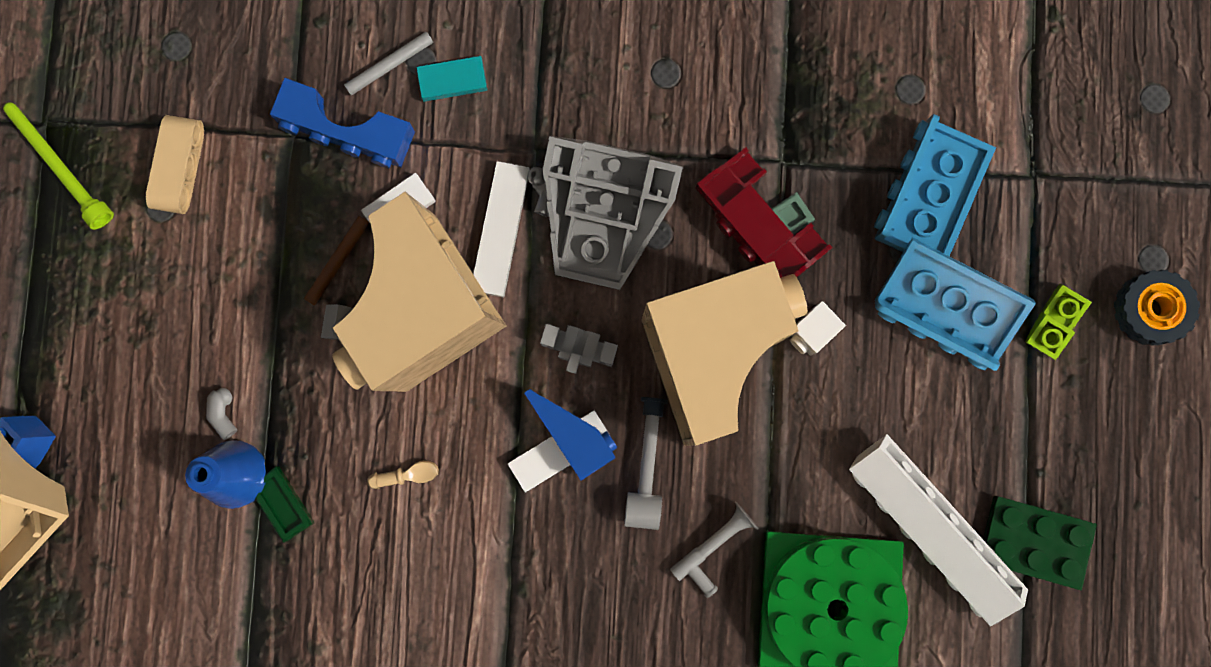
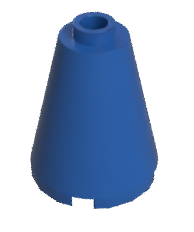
M237 440L225 441L217 444L190 462L185 473L186 482L192 490L217 506L228 509L243 507L252 503L265 486V483H263L266 475L265 459L253 445Z

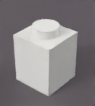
M821 301L796 323L799 331L792 335L790 342L800 353L805 354L807 352L812 356L818 353L846 325Z

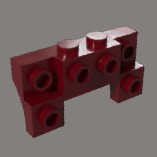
M745 147L698 182L695 189L717 213L718 221L716 224L728 238L734 237L740 244L738 247L739 252L749 263L754 261L757 266L774 261L780 278L791 274L798 277L831 250L832 246L825 243L813 229L814 225L812 223H809L795 236L752 187L766 175L767 171L758 165L748 153L747 147Z

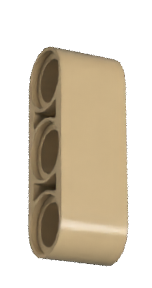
M170 115L163 117L146 191V203L149 209L185 214L188 211L204 139V125L202 121Z

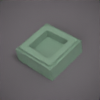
M797 192L772 208L793 235L805 228L809 223L815 221V218Z

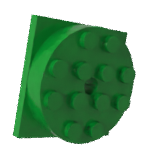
M766 531L758 667H898L899 646L903 640L908 620V603L902 584L904 542ZM839 599L841 605L845 608H841L837 615L830 617L827 610L828 605L833 600Z

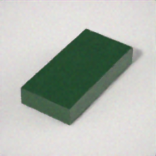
M275 467L267 472L263 482L265 486L255 499L283 543L315 524L280 467Z

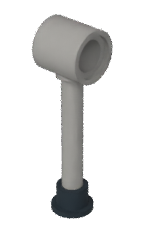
M641 397V401L644 402L643 415L646 416L639 488L638 493H627L624 527L659 530L662 496L652 495L659 417H663L664 404H667L668 400Z

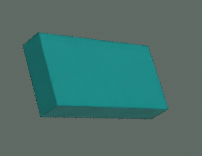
M481 56L417 67L423 102L488 91Z

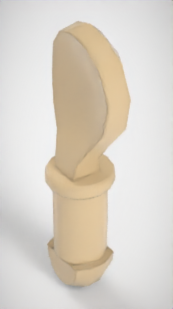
M422 460L415 462L406 471L398 468L397 471L380 474L374 473L368 477L367 484L370 488L380 489V487L394 484L403 485L405 480L426 483L438 475L439 469L432 461Z

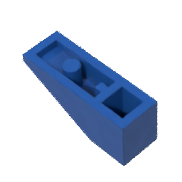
M530 389L524 392L580 480L585 479L616 458L612 451L617 449V446L607 431L600 434L596 427Z
M37 416L0 418V431L5 439L28 464L36 468L42 462L56 435Z

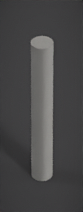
M424 32L345 83L344 86L352 96L431 45L433 40L427 32Z

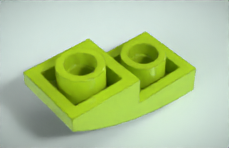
M1059 283L1034 323L1025 342L1056 360L1075 334L1073 328L1092 302Z

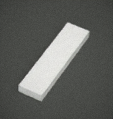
M496 162L473 274L487 295L502 298L505 296L528 183L529 167Z

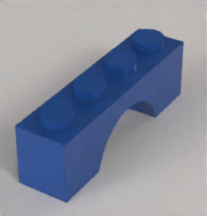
M287 78L283 80L270 113L279 123L278 128L287 133L297 135L298 131L310 135L309 139L323 146H328L329 142L341 146L340 150L354 157H359L360 153L372 157L371 162L388 169L391 167V164L402 167L415 134L410 122L379 111L369 121L358 126L345 127L334 124L327 119L324 110V99L315 88Z

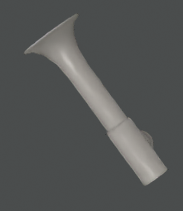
M736 501V510L732 518L703 544L693 549L670 568L679 581L688 574L703 591L706 598L712 596L718 590V587L709 580L698 565L740 530L752 527L758 530L753 520Z

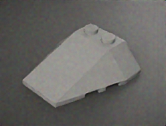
M549 136L543 166V177L546 186L547 211L550 220L555 275L620 290L666 213L674 203L683 166L652 155L591 141Z

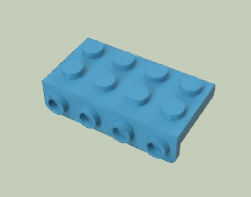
M935 114L927 121L921 120L914 132L913 138L917 142L913 151L909 149L901 162L900 168L904 169L900 181L895 179L889 189L887 198L891 199L887 210L882 209L875 221L874 228L878 229L874 239L904 252L913 237L950 256L996 147L938 122L940 116Z
M913 237L875 299V308L878 310V315L890 323L899 321L909 326L908 330L915 336L926 339L928 336L938 341V346L944 351L953 355L959 352L969 357L968 361L981 370H986L988 367L994 371H997L999 368L1000 357L1036 304L1034 299Z

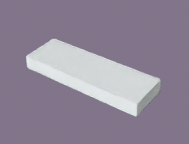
M595 410L581 418L596 427L600 434L607 431ZM550 437L512 460L508 465L526 493L568 467L570 463L553 437Z

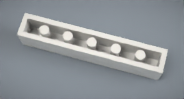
M888 434L856 457L849 469L855 481L872 494L883 512L891 515L899 524V528L904 536L912 539L918 545L925 559L930 564L937 566L945 575L950 587L955 591H959L969 602L972 611L978 617H983L990 626H993L1025 606L1028 593L1026 586Z

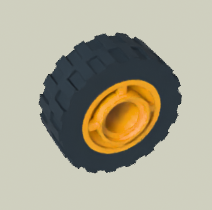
M1152 270L1126 281L1123 284V288L1118 290L1116 294L1117 300L1114 302L1116 312L1114 316L1115 320H1118L1121 331H1124L1131 340L1139 341L1138 343L1143 345L1151 344V346L1172 343L1187 336L1186 334L1194 329V324L1200 315L1198 314L1200 301H1198L1196 296L1198 294L1191 287V283L1187 279H1183L1176 272H1168L1169 270ZM1153 300L1157 301L1161 307L1159 316L1152 310Z

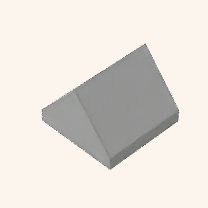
M326 305L321 338L340 340L332 327L342 321L353 308L343 305Z

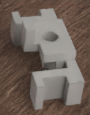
M546 324L540 342L543 347L560 351L558 357L568 361L566 371L574 374L577 373L579 364L591 368L592 362H597L612 367L618 345L609 342H599L600 334L569 325L567 331L564 332L558 327Z

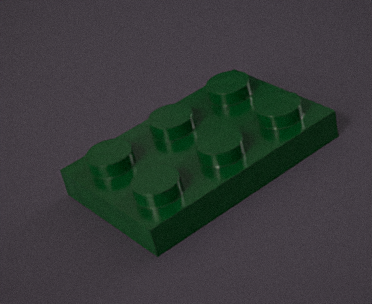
M993 496L983 540L1011 571L1082 591L1097 524L1003 497Z

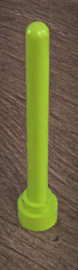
M12 102L6 103L3 107L4 112L81 205L82 219L90 229H99L108 224L113 219L114 213L107 204L100 202L98 199H93L17 105Z

